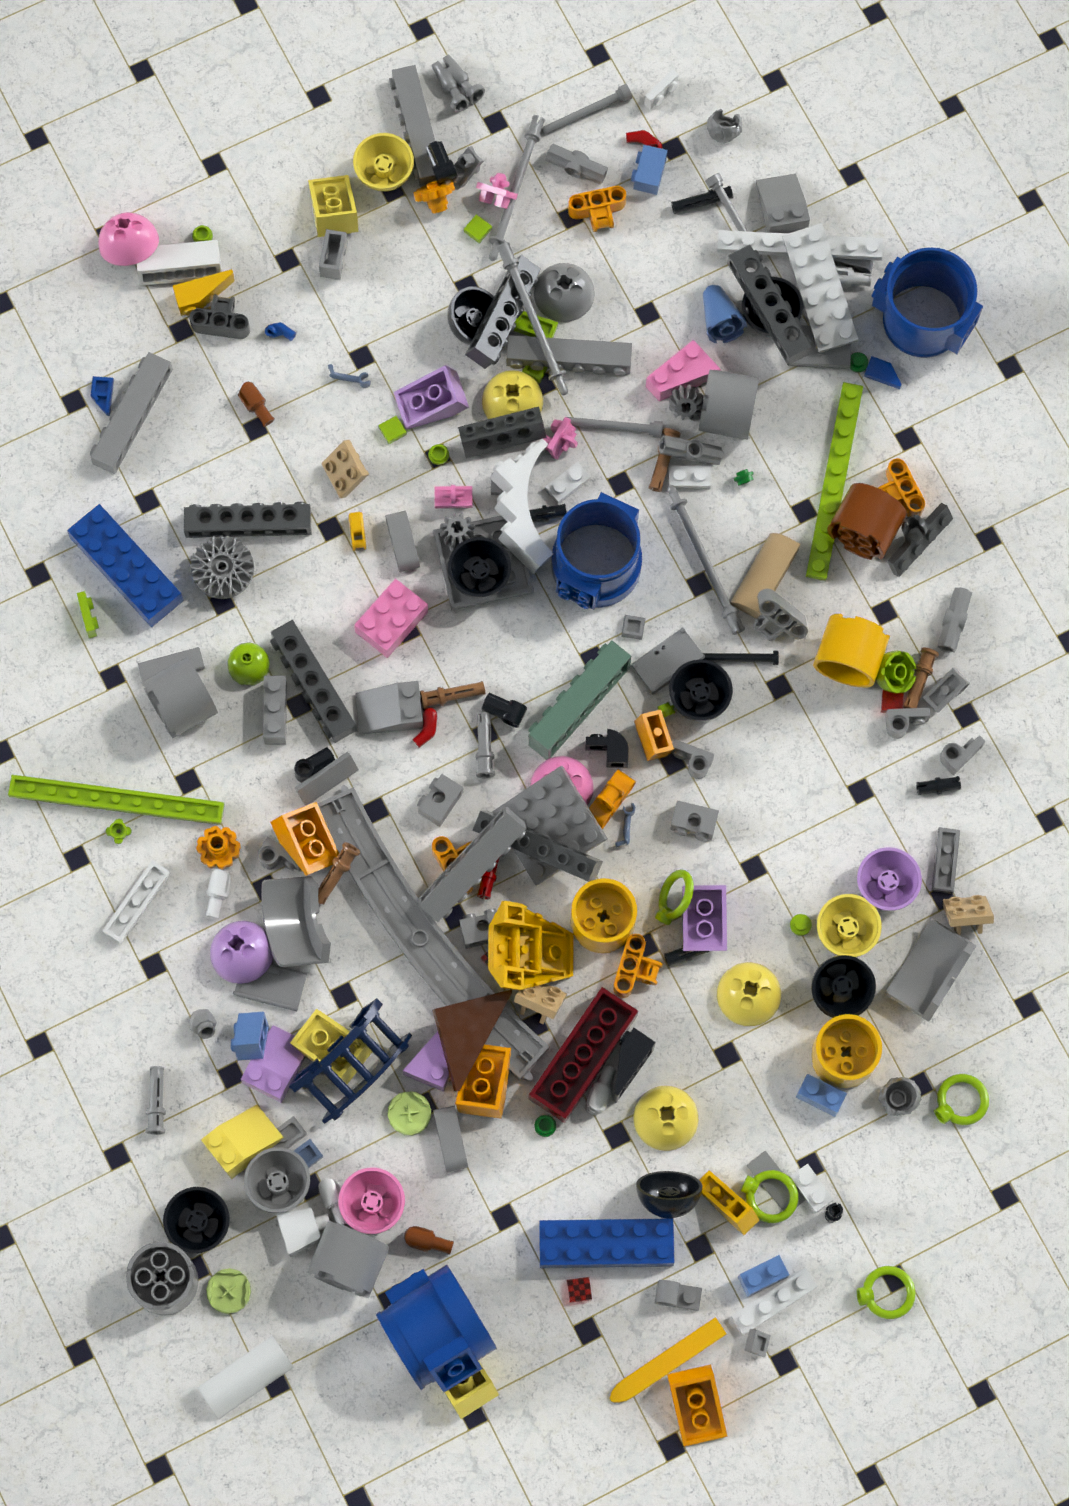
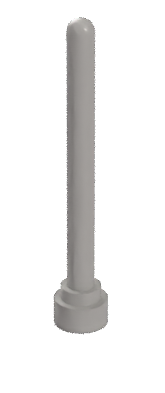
M628 85L619 86L614 94L543 126L542 133L548 134L618 100L626 102L632 99Z
M720 173L714 174L705 180L709 189L712 188L713 191H716L737 230L747 231L722 187L724 184L722 183L723 179Z
M566 417L571 419L573 426L646 432L655 438H661L663 421L639 424Z

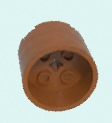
M854 483L846 493L827 531L832 539H839L845 545L843 548L865 559L872 560L873 557H878L882 560L901 527L907 512L897 499L885 491L868 484Z

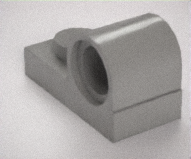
M953 667L923 698L938 713L954 697L961 694L970 682Z
M930 708L887 709L885 714L887 733L892 738H902L907 732L909 722H912L913 725H922L928 722ZM893 723H900L903 729H895Z
M980 735L975 740L971 738L963 746L965 750L956 743H948L940 754V761L954 776L983 747L985 740ZM951 751L956 754L957 758L950 759L946 753Z
M674 739V750L671 753L678 759L685 760L687 758L690 760L688 772L691 777L695 779L705 777L713 762L714 754ZM701 763L704 769L696 770L693 764Z
M269 837L266 838L258 851V859L263 868L273 869L282 860L284 861L282 864L288 869L301 871L282 845ZM272 853L274 858L271 861H265L263 859L264 855Z
M659 1280L654 1304L699 1311L702 1288L681 1285L670 1280Z

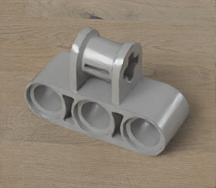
M763 589L758 593L757 599L761 615L754 623L753 628L756 631H761L765 634L769 641L775 640L783 632L797 640L806 637L808 634L806 618L799 610L771 589Z

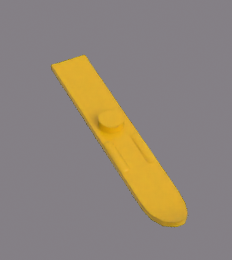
M713 1318L620 1381L612 1390L610 1401L620 1403L633 1398L725 1336L727 1333L717 1318Z

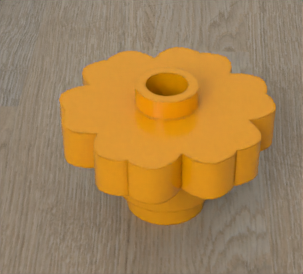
M452 180L438 184V181H434L416 189L413 195L417 202L427 201L428 208L431 209L432 213H439L448 209L446 195L452 193L455 190V186Z
M218 826L208 828L204 831L205 837H199L197 840L196 850L201 855V862L207 865L208 868H214L217 865L219 869L223 870L226 867L232 866L233 859L240 856L241 845L236 841L237 835L228 827H224L221 830Z

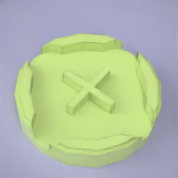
M413 1091L402 1092L395 1096L388 1106V1119L395 1131L403 1135L413 1136L427 1128L431 1120V1108L423 1095Z
M231 1268L222 1269L208 1281L206 1288L207 1299L218 1312L225 1314L237 1313L249 1302L251 1286L246 1276L240 1271Z

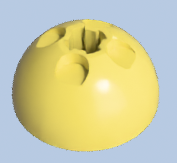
M377 133L365 138L357 146L353 156V166L356 175L367 187L376 191H391L402 186L410 177L414 166V156L410 146L399 136L390 133Z
M510 370L497 374L487 383L482 395V408L488 419L538 406L541 412L543 408V395L538 383L531 376L521 371Z
M854 894L838 895L830 899L819 912L817 932L820 941L827 950L837 956H862L877 944L881 935L882 923L877 909L861 896Z
M753 962L740 963L728 969L721 977L717 987V1001L723 1014L732 1022L742 1026H757L767 1022L777 1012L781 1002V988L776 976L767 967Z
M658 1086L647 1091L639 1099L634 1110L633 1121L636 1132L644 1143L657 1150L671 1151L683 1147L693 1138L698 1127L699 1116L696 1104L685 1091L674 1086Z

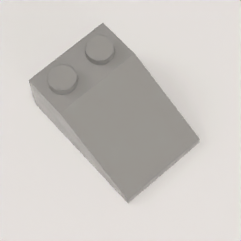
M796 173L756 180L767 233L788 234L809 227L810 217L807 204Z
M419 681L394 683L356 693L359 735L423 728Z

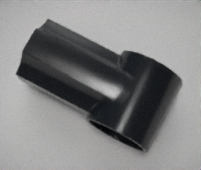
M442 141L430 143L426 147V151L432 162V169L438 184L458 177L451 159L449 160Z
M488 693L481 709L484 712L501 718L507 725L518 728L527 707L518 701H508Z
M326 747L306 759L298 760L294 767L295 778L298 782H304L332 763L335 758L331 750ZM303 767L310 770L308 774H300L298 771Z

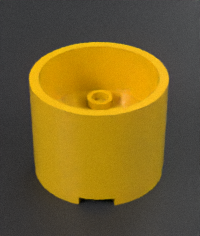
M833 614L828 619L813 666L822 675L839 683L854 687H871L875 683L890 635H885L883 633L884 628L870 620L855 616V619L843 618L842 614Z
M600 878L583 885L573 899L570 919L572 932L579 944L595 953H611V951H615L625 945L635 928L637 917L635 898L625 885L613 879ZM602 915H606L604 922H600Z
M852 1014L836 1016L824 1024L813 1043L811 1053L813 1068L822 1081L835 1088L857 1087L871 1076L878 1065L882 1055V1041L877 1029L865 1018ZM848 1050L850 1052L848 1056H841L842 1051Z

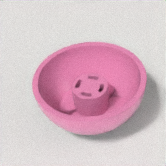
M130 212L120 213L110 218L102 227L98 239L101 256L107 262L119 266L134 265L146 260L155 252L159 243V235L154 225L144 216Z
M557 756L544 761L537 767L531 778L530 786L558 767L563 766L587 806L589 805L593 796V780L590 772L581 762L571 757Z
M365 1168L353 1173L344 1182L339 1193V1209L342 1217L350 1227L365 1234H378L392 1228L400 1219L405 1206V1195L400 1182L394 1175L380 1168Z

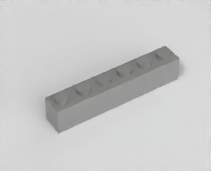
M416 65L393 69L392 78H389L391 90L396 91L397 96H394L396 108H400L401 114H398L400 125L405 126L406 132H403L404 140L410 145L413 152L415 168H413L414 179L419 180L420 187L430 182L437 181L432 169V162L426 151V147L434 142L435 138Z
M508 335L506 366H510L513 369H521L528 365L533 370H543V367L546 366L550 369L537 337ZM546 338L559 370H572L575 373L591 371L595 374L607 372L619 376L630 374L632 343Z
M150 352L141 359L138 366L139 370L136 375H132L127 392L122 393L117 410L114 409L112 411L108 426L102 429L100 441L90 451L93 465L113 474H116L173 370L170 361Z
M505 806L418 898L419 907L437 922L442 918H447L453 910L452 907L457 902L461 903L467 896L466 892L471 887L475 888L482 880L481 876L486 871L490 872L495 867L496 860L500 856L504 857L510 851L513 842L522 839L526 833L525 822Z

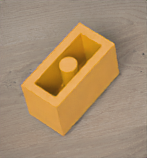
M661 709L641 714L634 721L647 761L666 757L674 750Z

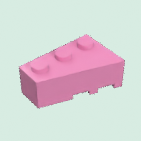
M692 340L646 378V388L658 401H662L672 395L673 389L679 390L680 385L684 388H687L689 384L691 388L701 386L702 383L707 382L710 370L721 371V369Z

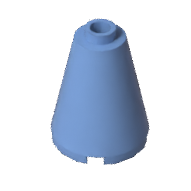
M708 286L703 292L707 336L713 343H717L716 340H722L723 343L733 341L744 333V327L747 328L746 319L721 286Z

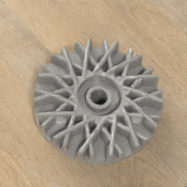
M222 535L216 539L213 536L212 540L207 539L205 544L201 543V547L196 548V553L192 555L193 559H191L190 569L194 583L204 594L213 598L227 599L237 596L249 586L254 575V562L250 550L240 540L237 541L236 538L234 540L230 539L229 536L223 538Z

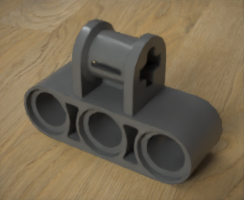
M214 294L211 310L196 308L189 315L192 330L199 334L244 339L250 333V326L245 315L234 313L235 297L224 298ZM197 319H204L202 323H195ZM219 321L224 322L222 326L215 325ZM239 324L245 325L242 329L235 328Z

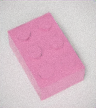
M395 578L355 623V633L388 658L428 613V604Z

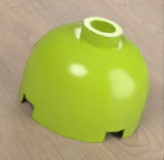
M247 642L234 647L229 654L227 665L229 674L234 681L240 685L253 686L262 682L264 676L268 675L270 662L267 653L258 644Z
M902 651L886 652L876 677L877 684L883 690L892 693L908 691L916 679V676H913L914 669H916L913 657L909 653Z

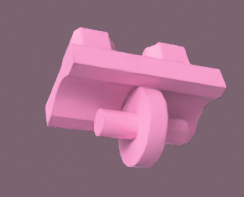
M497 173L494 177L490 178V183L493 186L477 182L476 188L481 189L479 201L492 204L494 194H497L494 205L507 209L510 199L516 200L518 194L504 189V187L509 186V181L506 180V176L503 173Z
M566 417L563 421L554 419L550 428L555 433L553 438L546 435L547 438L543 439L548 443L545 450L551 454L552 458L558 460L563 451L567 452L569 447L576 448L578 442L574 439L577 434L575 433L576 428L571 424V419Z
M451 485L435 487V508H473L472 486Z

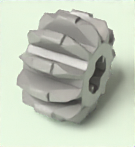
M690 384L687 388L680 385L679 390L673 389L672 395L669 397V409L674 412L675 417L681 415L682 420L685 417H689L692 420L693 415L699 416L700 410L703 407V395L699 393L697 387L691 389Z
M452 513V519L445 516V523L440 524V529L442 530L440 537L445 538V544L451 542L452 548H455L456 544L475 537V532L473 531L475 524L470 523V517L464 519L463 513H460L459 517ZM456 528L461 529V531L459 530V533L454 532V530L456 531Z

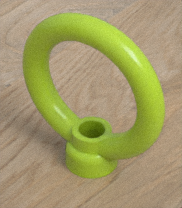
M676 870L663 883L659 894V910L655 915V918L661 923L670 925L673 919L680 917L688 908L694 891L693 878L688 871ZM683 878L685 882L683 899L679 906L672 910L667 906L670 888L676 880Z
M968 1074L952 1075L944 1080L939 1087L937 1093L938 1107L934 1110V1114L942 1124H946L948 1121L958 1125L974 1124L981 1120L988 1110L989 1095L987 1089L974 1076ZM961 1082L968 1083L978 1091L980 1106L974 1114L970 1116L954 1114L953 1109L946 1103V1093L952 1085Z
M777 1170L763 1171L754 1177L747 1175L740 1190L746 1194V1203L753 1208L759 1220L766 1223H779L788 1219L798 1205L799 1197L795 1183L788 1175ZM776 1179L784 1183L788 1188L790 1194L788 1206L778 1214H767L756 1205L755 1192L759 1184L764 1180Z
M882 1266L873 1270L867 1276L863 1287L857 1288L859 1305H867L871 1312L884 1319H897L907 1314L912 1308L916 1296L915 1286L910 1276L902 1269L894 1266ZM893 1275L904 1283L907 1296L904 1304L898 1309L885 1310L875 1303L872 1286L879 1277Z

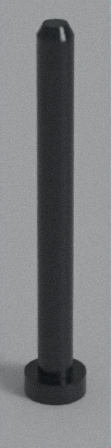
M773 650V654L703 653L705 655L703 660L712 662H773V665L779 664V650Z

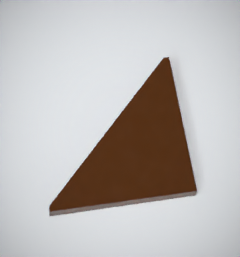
M512 989L432 1010L454 1092L460 1091L508 1002Z

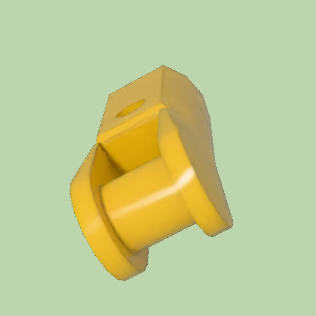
M350 513L348 517L353 551H356V548H364L365 550L366 537L363 513ZM354 536H362L363 539L354 540Z

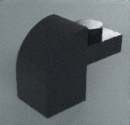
M607 729V737H603L601 734H591L590 737H586L585 751H606V767L628 768V743L621 733Z

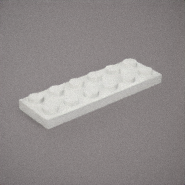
M822 223L782 235L818 353L857 342L859 339Z

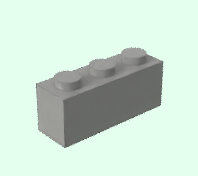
M264 676V743L286 744V676Z

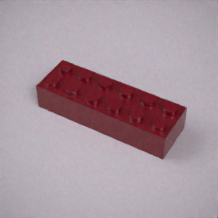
M601 987L529 1093L528 1099L563 1123H566L620 1043L624 1033L638 1016V1010Z

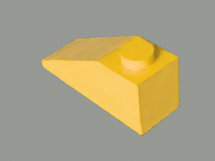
M233 270L173 285L181 316H189L196 308L203 309L212 301L214 294L219 295L235 281Z
M710 1170L700 1179L702 1183L701 1194L740 1233L745 1235L760 1221L753 1208Z

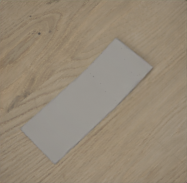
M766 1151L747 1165L754 1176L767 1170L782 1172ZM767 1179L761 1182L782 1210H785L790 1200V1194L786 1185L776 1179ZM799 1191L797 1207L805 1201V1198Z

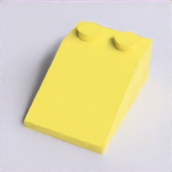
M343 175L308 180L318 237H324L326 229L347 232V234L359 232L357 210L349 176Z
M316 1009L290 1044L312 1062L315 1059L321 1061L329 1053L327 1049L341 1035L345 1037L350 1031ZM356 1038L349 1046V1051L362 1064L372 1053L361 1039ZM339 1056L331 1063V1069L346 1084L357 1073L344 1057L341 1058Z
M255 1105L217 1126L203 1137L201 1141L232 1180L247 1168L250 1161L257 1154L274 1147L284 1137L260 1107Z
M484 1368L444 1392L460 1419L499 1395Z

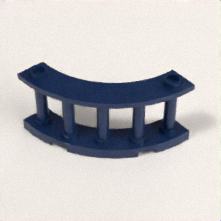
M377 998L361 1009L357 1017L349 1025L352 1030L345 1037L341 1035L327 1049L329 1053L321 1061L315 1059L297 1073L289 1085L294 1093L301 1088L307 1089L326 1108L327 1113L322 1119L324 1124L331 1119L337 1120L343 1114V1110L362 1095L385 1072L397 1056L409 1047L408 1042L412 1034L409 1032L402 1038H399L379 1017L378 1011L383 1004ZM373 1022L393 1043L387 1054L366 1033V1027L369 1023ZM356 1038L361 1039L381 1060L371 1073L349 1051V1046ZM339 1056L341 1058L344 1057L364 1078L353 1090L331 1069V1063ZM320 1073L322 1075L325 1074L345 1095L336 1104H333L313 1083V1079Z

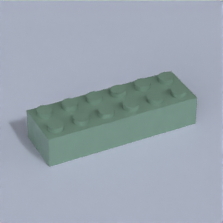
M613 640L608 645L605 643L597 652L599 655L595 660L590 659L584 666L585 671L580 676L577 674L570 682L571 687L567 691L563 690L556 698L557 703L553 707L549 706L542 714V720L539 723L537 721L534 722L529 728L528 746L545 760L552 758L630 669L631 655Z

